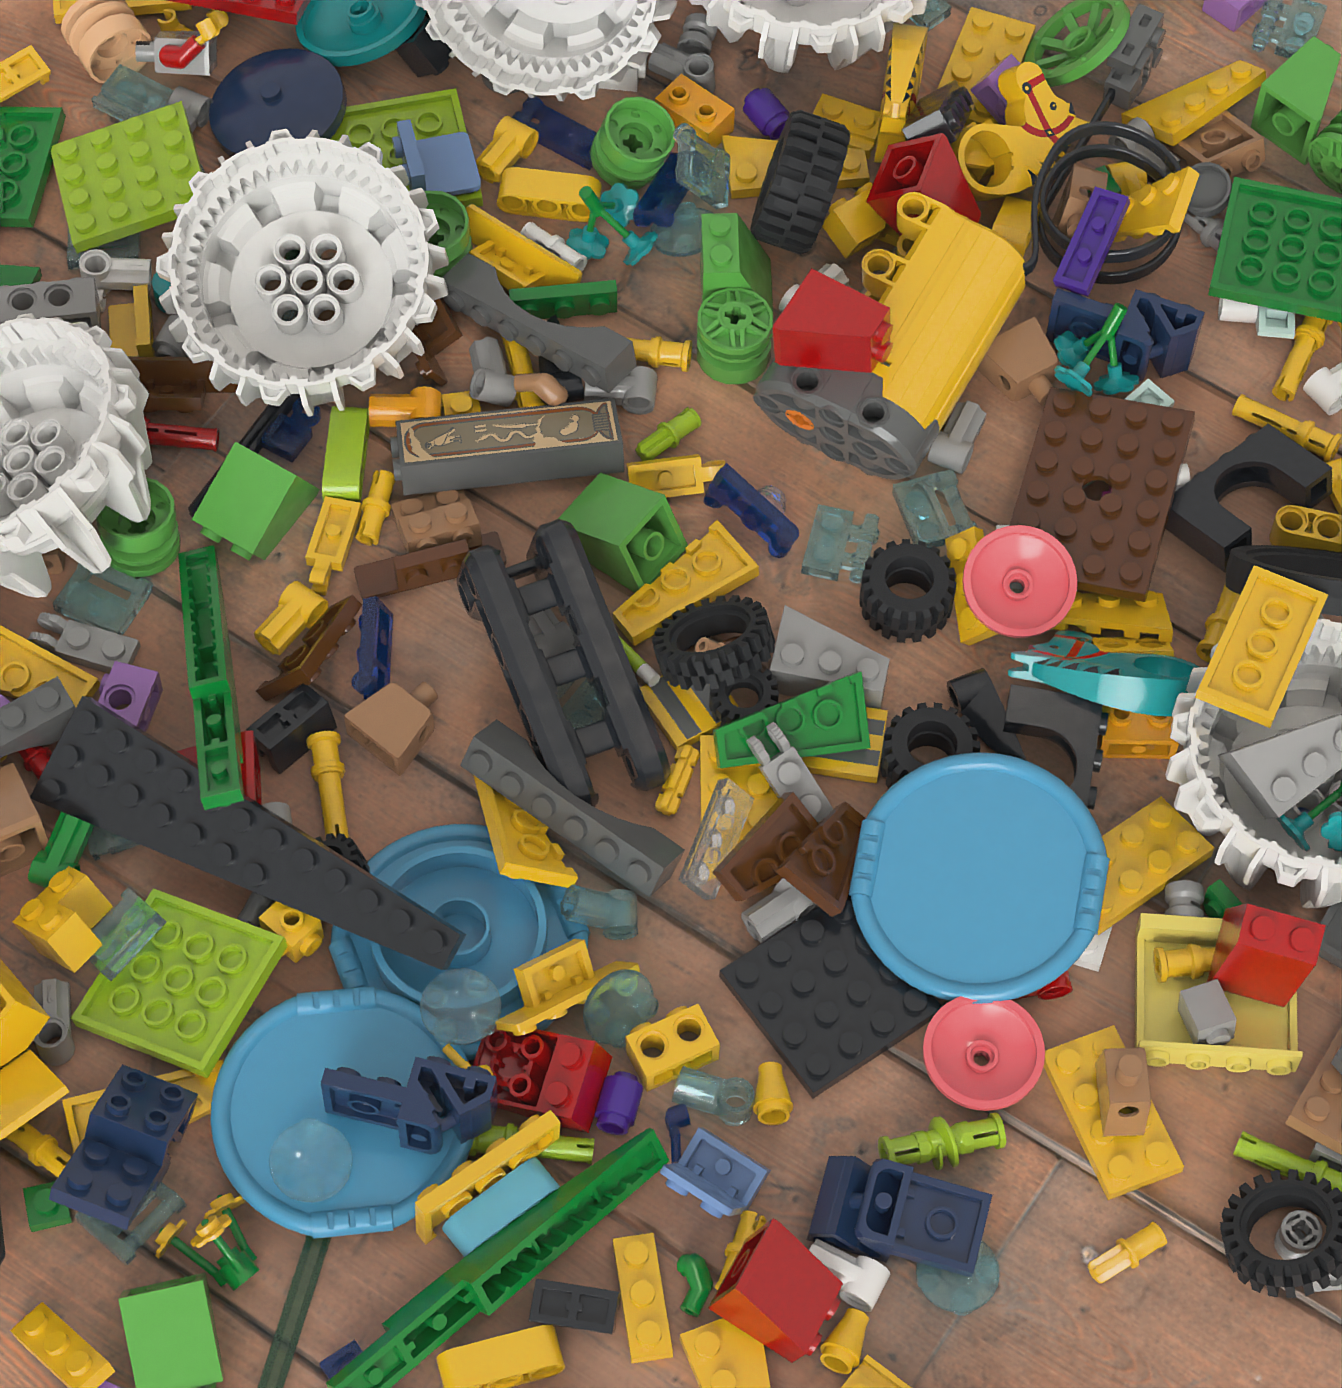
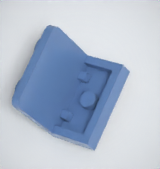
M410 119L397 122L398 136L392 137L395 157H402L403 164L401 165L406 170L409 179L407 185H409L410 191L422 188L424 191H443L450 195H459L478 191L481 188V179L467 133L458 132L416 140Z
M698 1127L679 1162L663 1165L660 1173L668 1178L665 1184L669 1188L683 1196H687L690 1192L702 1200L700 1204L702 1209L721 1219L723 1215L734 1216L748 1210L771 1170L705 1128Z

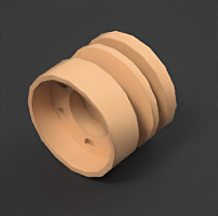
M77 0L68 9L62 20L61 32L63 38L71 46L74 54L79 57L81 64L90 77L98 83L113 84L122 82L135 75L146 64V62L136 61V41H152V39L125 0Z

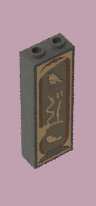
M615 398L562 403L558 406L543 405L396 421L397 436H390L392 458H398L392 459L394 480L402 481L404 495L598 475L600 472L603 474L625 472L623 440Z

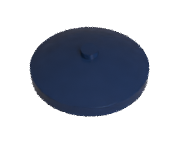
M302 49L272 50L244 61L226 75L213 94V103H210L209 121L218 144L230 157L248 149L245 144L248 141H251L254 147L266 144L269 141L271 132L287 129L294 139H306L311 130H317L320 138L331 139L345 115L347 105L346 91L337 70L324 57Z

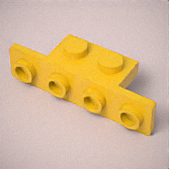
M474 204L466 207L472 243L478 246L469 251V254L495 267L500 284L507 288L508 291L509 289L580 283L582 278L581 270Z
M573 939L514 968L524 1007L496 1020L497 1030L513 1032L516 1036L531 1033L537 1029V1023L545 1019L560 1018L568 1013L567 1008L575 1004H585L597 999V993L600 991L618 988L627 984L628 977L640 972L639 965L634 962L614 961L593 971L585 939Z

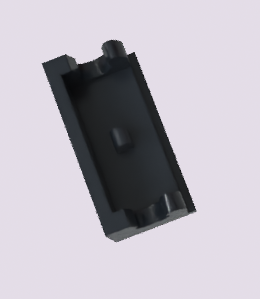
M302 683L250 725L246 731L253 730L258 754L261 757L267 755L272 768L281 774L310 750L306 743L307 737L316 732L334 731L337 728V724L328 701L311 687Z
M536 1278L529 1321L613 1335L616 1328V1315L621 1296L618 1291Z

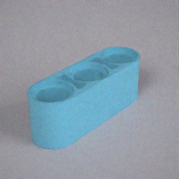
M533 1157L519 1165L454 1213L445 1222L442 1230L463 1257H465L560 1186L536 1157Z

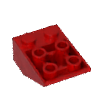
M488 1019L473 1066L488 1065L493 1076H497V1108L528 1118L536 1114L541 1117L551 1110L560 1121V1127L589 1133L604 1079L608 1074L613 1057L596 1041L538 1029L525 1035L516 1036L510 1031L497 1030L495 1021Z

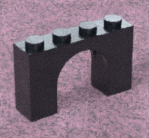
M1267 424L1256 433L1250 434L1244 442L1230 452L1224 453L1218 461L1203 472H1198L1188 483L1175 491L1165 529L1226 573L1231 549L1252 545V528L1226 510L1219 502L1227 494L1237 489L1263 487L1277 492L1296 506L1312 509L1332 494V467L1270 424Z
M1011 684L1003 732L1044 738L1059 745L1066 752L1073 766L1074 780L1070 788L1084 802L1088 809L1094 810L1097 787L1090 786L1092 772H1100L1103 750L1096 749L1098 735L1105 736L1109 713L1102 712V704L1076 695Z

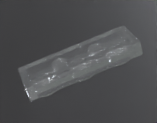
M729 778L717 781L678 879L704 900L716 899L721 882L712 872L737 845L754 801L752 796Z

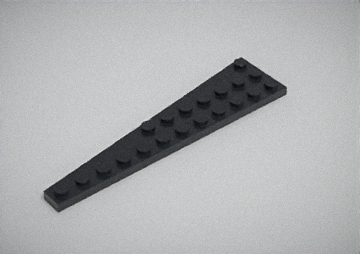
M82 696L30 796L32 800L440 970H447L466 936L465 933L245 794L244 801L232 803L225 807L204 810L200 799L198 765L91 697Z

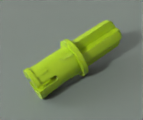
M686 407L667 423H659L655 432L638 443L635 449L636 454L642 461L653 460L669 447L676 448L681 439L701 426L702 422L699 415L693 408L689 409V407Z

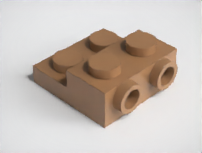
M1227 110L1174 147L1167 144V147L1187 161V167L1203 162L1215 163L1227 171L1230 179L1240 172L1257 170L1262 162L1265 161L1264 137Z
M463 489L433 492L390 504L392 516L407 554L466 539L468 548L483 544L480 523L470 499L466 498Z

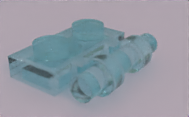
M1283 0L1266 1L1261 10V22L1256 24L1252 33V38L1254 39L1251 45L1252 49L1262 52L1266 44L1272 42L1276 44L1274 54L1289 59L1313 36L1317 38L1327 5L1311 0H1293L1292 5L1282 3ZM1278 20L1285 21L1283 28L1275 26L1274 23Z
M818 504L801 573L838 581L840 570L844 569L851 571L850 581L860 584L865 563L871 557L872 546L877 543L880 531L877 528L879 517L869 513L865 515L863 524L859 526L853 525V511ZM848 541L858 543L856 552L852 554L845 552Z

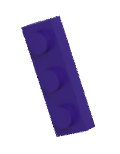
M1095 186L1053 279L1055 287L1083 296H1089L1130 205L1128 196Z

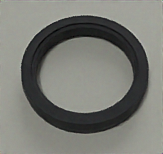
M1248 545L1231 549L1226 566L1225 584L1229 590L1241 595L1255 565L1328 594L1321 614L1342 616L1341 552L1275 545Z

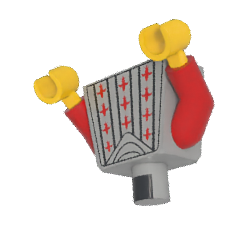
M211 9L206 13L208 18L195 25L197 27L196 31H160L154 37V41H136V61L155 62L156 73L210 75L217 67V35L220 33V29L228 24L229 17L224 11Z

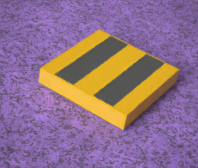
M662 675L655 686L649 687L645 684L640 687L650 715L676 752L680 746L685 744L692 745L700 741V735H710L713 733L714 728L720 726L721 720L715 722L712 718L713 711L710 712L709 684L705 685L703 691H695L693 685L689 690H683L680 684L676 687L670 685V682H666ZM729 695L731 703L739 707L733 697Z
M866 707L871 748L803 757L802 760L810 773L877 784L888 710Z

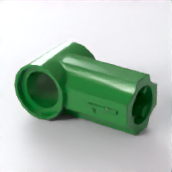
M61 812L45 850L39 851L31 863L28 873L29 882L47 888L50 879L68 866L80 871L78 863L95 825Z

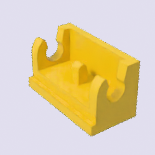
M32 45L0 62V103L39 80L41 85L50 81L49 75L51 70Z

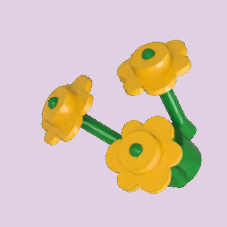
M232 1193L218 1195L210 1203L211 1210L205 1213L204 1220L196 1227L197 1235L190 1241V1244L197 1248L213 1241L224 1255L216 1261L221 1268L220 1270L178 1238V1235L187 1225L184 1219H181L176 1226L169 1222L164 1228L159 1230V1235L155 1240L159 1248L155 1252V1257L159 1259L173 1245L209 1273L220 1287L227 1283L234 1291L260 1270L254 1263L257 1256L248 1246L232 1213V1209L241 1206L246 1201L241 1196L234 1198ZM227 1226H229L239 1249L236 1246L231 1249L222 1238L221 1234Z

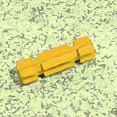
M685 744L677 750L674 757L676 763H672L670 775L661 789L663 794L659 793L655 803V809L663 815L670 816L677 813L681 803L679 797L684 796L694 771L691 767H696L700 757L699 750L693 748V746Z

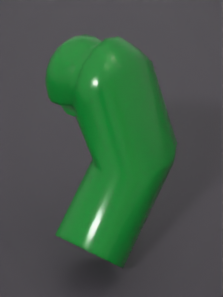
M696 1253L683 1254L677 1261V1271L686 1277L690 1288L680 1309L690 1316L699 1317L713 1288V1280L707 1263L702 1256Z

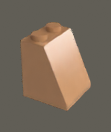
M14 762L5 766L0 765V877L31 865L37 853L43 849L45 850L48 843L41 819Z

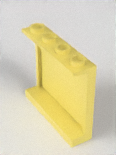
M1140 913L1135 929V1048H1145L1147 1065L1162 1067L1169 1063L1185 1064L1186 1067L1195 1070L1206 1069L1210 1066L1226 1067L1228 1071L1238 1073L1257 1069L1267 1070L1272 1075H1286L1290 1072H1296L1303 1057V1052L1298 1051L1297 991L1283 1008L1224 991L1237 1019L1234 1038L1230 1039L1223 1046L1193 1044L1178 1012L1179 994L1181 990L1206 983L1209 972H1204L1203 977L1193 980L1190 976L1168 978L1166 983H1159L1154 971L1153 951L1155 947H1162L1164 950L1183 949L1192 943L1200 945L1201 948L1216 947L1223 919Z

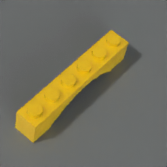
M991 119L983 122L984 124H994ZM972 122L962 130L975 126L977 124L976 122ZM970 138L965 147V164L971 177L978 182L994 172V161L990 159L988 152L982 144ZM872 182L859 188L854 193L855 197L847 201L843 197L833 203L828 210L830 214L822 225L845 259L872 244L885 228L886 222L866 202L873 185Z

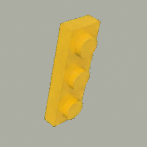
M975 526L945 539L947 557L951 561L950 568H954L956 573L954 603L960 643L969 646L998 634L987 628L974 616L964 596L962 581L965 563L972 549L984 537L983 529Z
M654 1232L613 1238V1250L631 1364L673 1357V1349Z
M43 1302L37 1305L10 1330L14 1337L68 1388H97L115 1372L110 1363Z

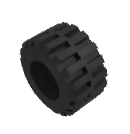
M902 539V543L898 545L895 541H891L886 544V550L881 547L876 549L873 558L869 557L865 563L859 597L862 616L864 620H870L869 627L874 631L881 629L882 637L890 639L892 635L897 637V642L905 643L906 638H912L913 643L920 642L922 635L929 639L936 634V628L942 630L946 625L947 618L951 616L956 590V573L954 568H950L951 561L946 555L940 557V549L935 546L929 549L926 547V542L918 540L917 544H911L910 539ZM909 583L920 587L926 594L919 598L906 599L895 595L889 588L896 584Z
M925 702L917 704V710H913L910 706L903 709L902 717L896 715L891 720V725L887 727L884 734L880 763H882V777H887L886 786L888 789L905 775L925 765L918 762L910 754L912 750L918 747H936L944 751L948 756L979 753L980 741H977L978 732L975 727L969 728L970 720L965 715L959 718L957 716V709L950 706L949 710H944L941 703L935 702L934 707H927Z

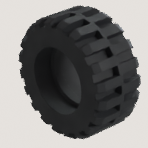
M803 110L790 113L773 152L753 214L750 231L756 240L799 255L808 253L811 250L828 213L847 155L850 132L845 125Z

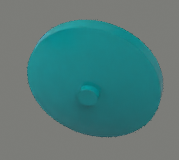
M311 0L298 24L295 25L296 33L304 50L324 57L333 66H354L378 59L402 45L420 26L427 10L417 6L415 0Z

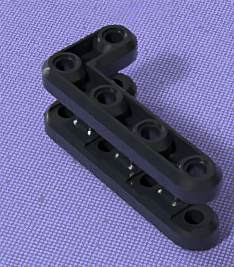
M561 519L540 525L533 536L526 554L527 560L507 568L500 556L501 550L497 547L485 545L468 551L461 563L457 576V588L469 617L483 622L534 753L543 767L562 786L593 807L597 805L599 796L598 793L595 794L585 768L587 765L586 758L615 748L618 757H622L632 780L631 786L633 788L648 791L664 785L671 772L668 757L574 526L570 522ZM531 574L535 575L536 582L517 588L515 580ZM558 606L561 616L566 617L575 639L573 643L574 649L546 659L542 649H538L528 625L530 621L529 616ZM586 677L589 686H593L603 709L601 714L603 719L574 730L571 721L566 720L557 698L559 692L557 687Z

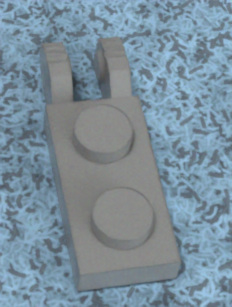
M46 612L40 613L37 619L38 625L49 631L61 634L59 641L51 635L36 631L32 632L28 638L30 642L65 661L109 674L114 661L132 665L141 647L137 639L70 619L66 621L59 615Z
M772 722L766 728L769 737L780 751L778 754L770 758L762 742L754 735L747 739L746 743L760 764L758 768L778 799L786 792H794L814 819L819 822L833 810V807L794 746L789 744V741L778 725Z

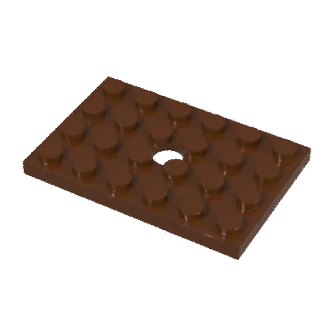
M1050 387L1009 526L1023 525L1035 527L1055 537L1066 548L1073 560L1077 574V590L1146 602L1195 421V411L1092 394L1088 397L1083 392ZM1101 480L1108 483L1112 491L1102 496L1100 500L1095 501L1086 497L1083 487L1090 481Z

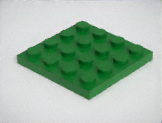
M1234 177L1208 296L1342 323V198Z

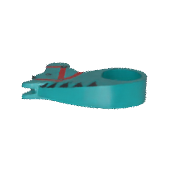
M1066 630L1056 632L1048 643L1033 646L1029 644L1028 651L1011 652L1010 658L1022 662L1023 666L1009 669L1008 676L1048 684L1069 694L1120 710L1153 716H1172L1179 693H1188L1186 688L1191 672L1194 668H1199V666L1189 661L1166 655L1103 652L1092 644V637L1090 635Z

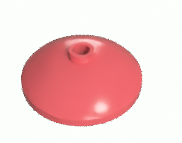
M1014 525L989 533L975 545L965 563L962 583L966 602L974 616L983 625L1007 637L1029 638L1051 630L1064 619L1076 596L1077 574L1070 554L1055 537L1035 527ZM1012 582L1020 583L1023 591L1021 593H1014L1010 589V584Z
M962 996L957 997L946 1003L936 1012L924 1036L923 1060L931 1081L948 1099L969 1109L993 1111L1014 1105L1031 1092L1037 1084L1044 1066L1045 1045L1037 1023L1023 1007L1012 1000L993 1001V1003L972 1004V1002L978 1000ZM976 1056H983L987 1059L988 1064L980 1066L975 1063L974 1058Z

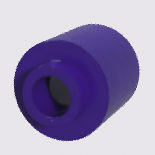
M769 88L752 90L744 99L743 112L763 136H769L772 140L778 139L789 118V111Z
M617 1071L614 1075L605 1077L595 1111V1117L598 1119L596 1126L600 1130L613 1135H626L629 1128L634 1126L644 1087L637 1082L638 1078L635 1075Z

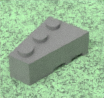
M785 605L770 671L772 672V679L776 678L779 694L792 697L854 672L862 671L866 707L881 709L890 659Z
M1342 714L1312 722L1217 756L1265 819L1279 818L1342 769Z

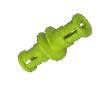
M997 1112L988 1114V1117L985 1119L957 1122L952 1126H949L945 1119L938 1116L930 1120L928 1131L911 1132L910 1135L889 1139L888 1136L879 1137L878 1152L880 1159H887L905 1165L914 1163L919 1165L932 1160L935 1169L939 1171L943 1168V1157L947 1156L951 1166L957 1167L959 1164V1154L973 1153L974 1150L994 1146L996 1149L1004 1148L1006 1145V1134L1003 1121Z

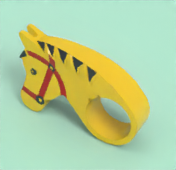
M893 23L881 99L875 163L882 162L888 145L908 141L902 128L915 108L919 95L928 27Z
M1024 62L1004 70L999 75V91L1007 101L1005 108L1006 125L983 123L966 128L961 131L958 139L950 144L975 201L998 199L1033 186L1046 156L1057 140L1069 130L1079 125L1090 123L1076 118L1072 102L1066 103L1052 92L1041 68L1035 63ZM970 138L982 144L988 152L990 159L994 161V175L990 177L986 186L977 183L966 168L964 153ZM1068 145V146L1058 155V157L1056 158V160H1055L1054 163L1052 164L1051 168L1053 167V165H1054L1061 157H1063V156L1066 154V152H1067V150L1069 149L1070 145Z

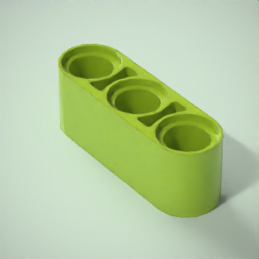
M332 406L322 478L323 501L325 496L361 502L370 431L369 408L345 407L343 411H339L337 406Z

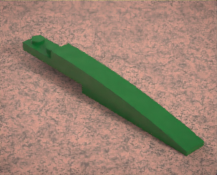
M215 545L178 553L188 688L193 699L200 799L204 810L225 807L232 803L244 801L241 763L244 762L238 705Z
M648 1128L572 1178L433 1281L382 1323L386 1332L327 1381L326 1385L328 1388H391L476 1314L482 1312L488 1316L491 1315L656 1174L663 1165L670 1162L654 1129Z

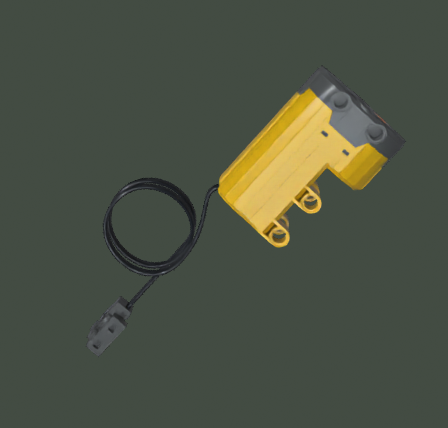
M1140 3L1130 17V24L1124 38L1107 58V66L1111 67V72L1105 80L1103 101L1090 123L1079 125L1066 132L1057 140L1046 156L1038 173L1032 196V254L1030 259L1024 263L1025 261L1021 253L1007 239L997 232L955 212L947 205L921 193L909 192L904 194L897 203V228L902 235L897 241L896 255L887 250L873 249L867 252L862 260V283L865 289L868 290L864 295L890 307V324L893 325L890 335V342L893 343L890 355L884 363L878 362L872 373L781 366L775 363L774 357L757 384L756 392L753 396L754 402L771 421L795 437L799 442L817 448V450L822 451L833 460L851 464L867 475L897 480L910 477L916 473L1024 291L1025 276L1033 272L1038 262L1039 243L1046 257L1059 268L1063 256L1050 244L1045 231L1064 250H1067L1071 239L1053 224L1047 211L1070 174L1074 163L1076 164L1080 160L1095 157L1113 158L1142 169L1156 181L1167 176L1157 164L1133 150L1109 144L1087 145L1092 135H1113L1129 139L1157 155L1166 164L1171 173L1181 170L1173 154L1151 135L1126 124L1101 121L1111 104L1128 111L1136 96H1139L1150 77L1151 67H1157L1163 54V49L1160 48V45L1166 34V30L1162 28L1163 13ZM1079 140L1075 148L1061 157L1051 168L1058 155L1068 145ZM909 214H917V215H919V216H918V217L911 218V217H908L907 215H909ZM1181 229L1178 233H1171L1165 230L1163 235H1159L1137 247L1109 250L1104 263L1130 262L1150 255L1169 240L1164 249L1147 263L1124 271H1100L1095 283L1123 284L1136 281L1151 274L1172 254L1178 243ZM875 270H881L886 273L876 275L871 272Z

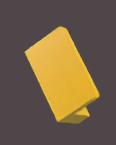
M148 285L133 286L134 303L110 305L108 307L109 335L112 340L110 348H121L127 356L155 357V351L152 347L154 342L152 304Z

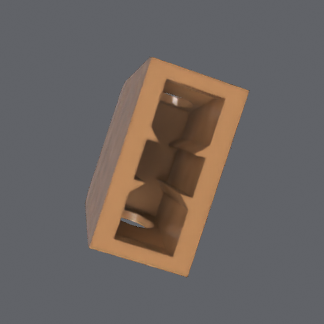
M1074 163L1052 220L1053 224L1070 239L1074 235L1095 186L1106 190L1108 173ZM1088 189L1091 192L1088 193V197H1085L1079 190Z
M1034 316L997 335L977 370L1011 401L1017 402L1032 394L1040 405H1045L1050 387H1054L1052 384L1056 380L1054 369L1059 365V360L1038 320Z
M421 682L411 693H408L397 683H389L344 715L346 732L351 738L401 776L434 731L433 713L428 707L438 699V695L426 682Z
M1145 1048L1104 1049L1095 1062L1103 1137L1144 1135L1151 1106ZM1128 1107L1133 1113L1124 1114L1120 1113L1119 1110Z

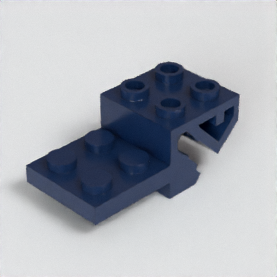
M1057 288L1052 300L1046 337L1048 341L1054 343L1055 338L1061 336L1065 331L1072 332L1078 339L1082 337L1089 338L1102 329L1114 305L1101 303L1083 297L1080 294ZM1135 289L1128 306V311L1115 334L1117 359L1122 364V372L1137 375L1140 382L1146 376L1149 360L1160 378L1188 370L1196 349L1205 312L1187 304H1179L1161 298L1155 293H1146ZM1106 340L1095 358L1110 362L1108 341Z
M429 1056L427 1059L415 1057L407 1087L401 1086V1083L388 1077H378L377 1080L362 1077L356 1070L346 1067H339L337 1070L325 1068L321 1080L326 1113L399 1130L400 1147L427 1154H436L441 1151L443 1146L442 1133L450 1128L453 1129L461 1144L490 1130L498 1107L497 1076H493L488 1070L477 1066H469L467 1069L452 1066L447 1060L435 1056Z
M122 1064L90 1112L85 1137L51 1187L49 1200L127 1230L152 1190L156 1191L171 1164L170 1154L167 1153L169 1143L171 1141L181 1143L194 1112L198 1094Z
M829 1156L806 1240L815 1242L816 1239H819L837 1249L887 1263L890 1255L972 1277L992 1194L913 1172L914 1167L887 1159H876L870 1166L856 1156Z

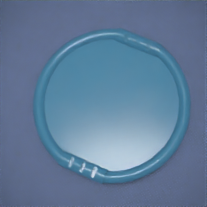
M985 752L964 753L934 760L918 767L897 781L881 796L866 819L862 820L849 895L851 896L856 920L864 938L882 963L896 976L918 990L940 999L951 1001L962 996L978 1000L972 1002V1004L993 1003V1001L1016 999L1037 991L1057 979L1079 959L1094 935L1098 934L1110 859L1107 857L1106 847L1094 817L1084 802L1061 779L1049 771L1017 757Z
M448 824L430 827L406 835L380 850L367 861V864L370 867V874L466 934L447 970H440L335 925H332L331 943L328 947L343 989L375 986L377 989L389 991L417 1003L444 1024L457 1040L467 1060L470 1061L475 1060L488 1019L496 1021L524 1007L514 968L573 939H585L588 950L590 931L573 889L525 879H512L505 875H500L487 826ZM545 1019L537 1023V1029L545 1030L555 1019Z
M375 986L297 993L296 996L281 1002L261 1015L242 1033L230 1049L218 1073L211 1102L210 1123L215 1151L222 1169L232 1186L256 1211L284 1228L313 1236V1239L394 1231V1228L415 1218V1202L418 1195L432 1184L441 1185L451 1178L452 1172L459 1165L466 1162L474 1138L461 1144L453 1129L450 1128L442 1133L443 1146L441 1151L436 1154H427L400 1147L399 1130L326 1113L321 1089L325 1068L337 1070L339 1067H346L356 1070L362 1077L377 1080L378 1077H388L401 1083V1086L407 1087L415 1057L427 1059L429 1056L440 1057L450 1062L452 1066H456L442 1052V1049L447 1044H450L465 1061H468L464 1051L444 1024L429 1011L403 996L377 989Z

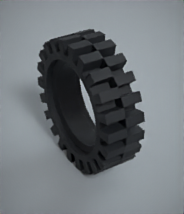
M725 595L717 596L715 603H710L709 598L701 600L702 606L697 608L693 603L685 606L686 613L679 610L672 613L673 620L666 618L661 623L663 628H657L654 632L656 637L652 639L654 652L663 678L674 687L680 684L683 690H689L693 685L695 691H703L706 684L710 685L711 690L718 689L719 682L725 680L727 686L735 684V676L739 675L744 680L750 676L748 669L757 672L762 668L761 662H768L771 658L770 653H774L775 639L765 607L762 608L761 603L758 601L753 603L752 598L749 597L741 600L739 595H732L727 602ZM725 633L742 634L736 640L717 649L705 652H685L702 637L709 638Z
M1289 1169L1288 1179L1281 1180L1280 1170L1270 1171L1272 1182L1266 1183L1262 1174L1253 1177L1255 1189L1253 1190L1246 1182L1239 1187L1241 1198L1232 1194L1228 1199L1229 1208L1224 1207L1222 1212L1223 1222H1220V1230L1226 1258L1233 1273L1237 1271L1238 1279L1243 1284L1250 1280L1252 1290L1259 1293L1264 1285H1266L1268 1296L1277 1298L1280 1287H1285L1287 1298H1296L1295 1287L1303 1286L1305 1296L1314 1294L1313 1282L1315 1281L1318 1282L1322 1289L1330 1286L1329 1274L1336 1279L1342 1276V1192L1337 1187L1332 1190L1331 1182L1324 1177L1317 1184L1316 1175L1308 1171L1303 1181L1299 1179L1298 1170ZM1278 1208H1303L1321 1218L1326 1225V1233L1318 1247L1305 1256L1290 1260L1273 1259L1261 1254L1249 1241L1253 1226L1262 1216Z

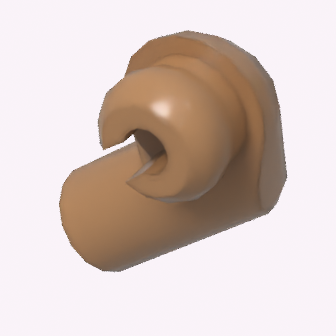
M548 373L516 374L514 377V388L517 392H534L548 405L558 406L565 403L568 398L566 388Z

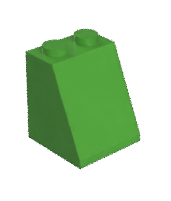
M1315 36L1308 40L1261 84L1251 123L1252 129L1303 165L1309 162L1307 155L1309 143L1317 137L1341 54L1335 51L1332 46L1325 44Z
M738 213L701 214V304L713 292L725 288H744L756 292L764 298L773 312L771 259Z
M235 442L192 520L202 525L200 533L213 541L220 543L222 538H225L232 542L233 545L230 550L250 561L251 557L255 555L266 560L314 500L320 489Z
M601 472L558 518L570 522L574 526L590 564L634 593L645 583L651 584L660 576V570L669 562L674 564L688 546L664 494Z
M206 1272L123 1290L118 1301L136 1388H217L216 1383L224 1380V1371Z

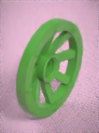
M1075 0L1055 13L1038 30L1027 48L1024 62L1029 61L1037 64L1041 68L1049 87L1064 85L1081 78L1108 58L1124 38L1130 24V10L1123 0ZM1103 9H1111L1100 24ZM1090 12L1087 26L1080 27L1076 18ZM1067 26L1070 34L1064 40L1054 39L1057 33ZM1045 49L1061 52V54L1042 59Z

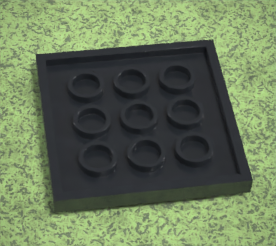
M849 894L841 913L831 917L818 907L722 968L719 977L812 1099L929 1023L936 1012L942 1007L934 996L918 990L896 976L872 951L858 925Z

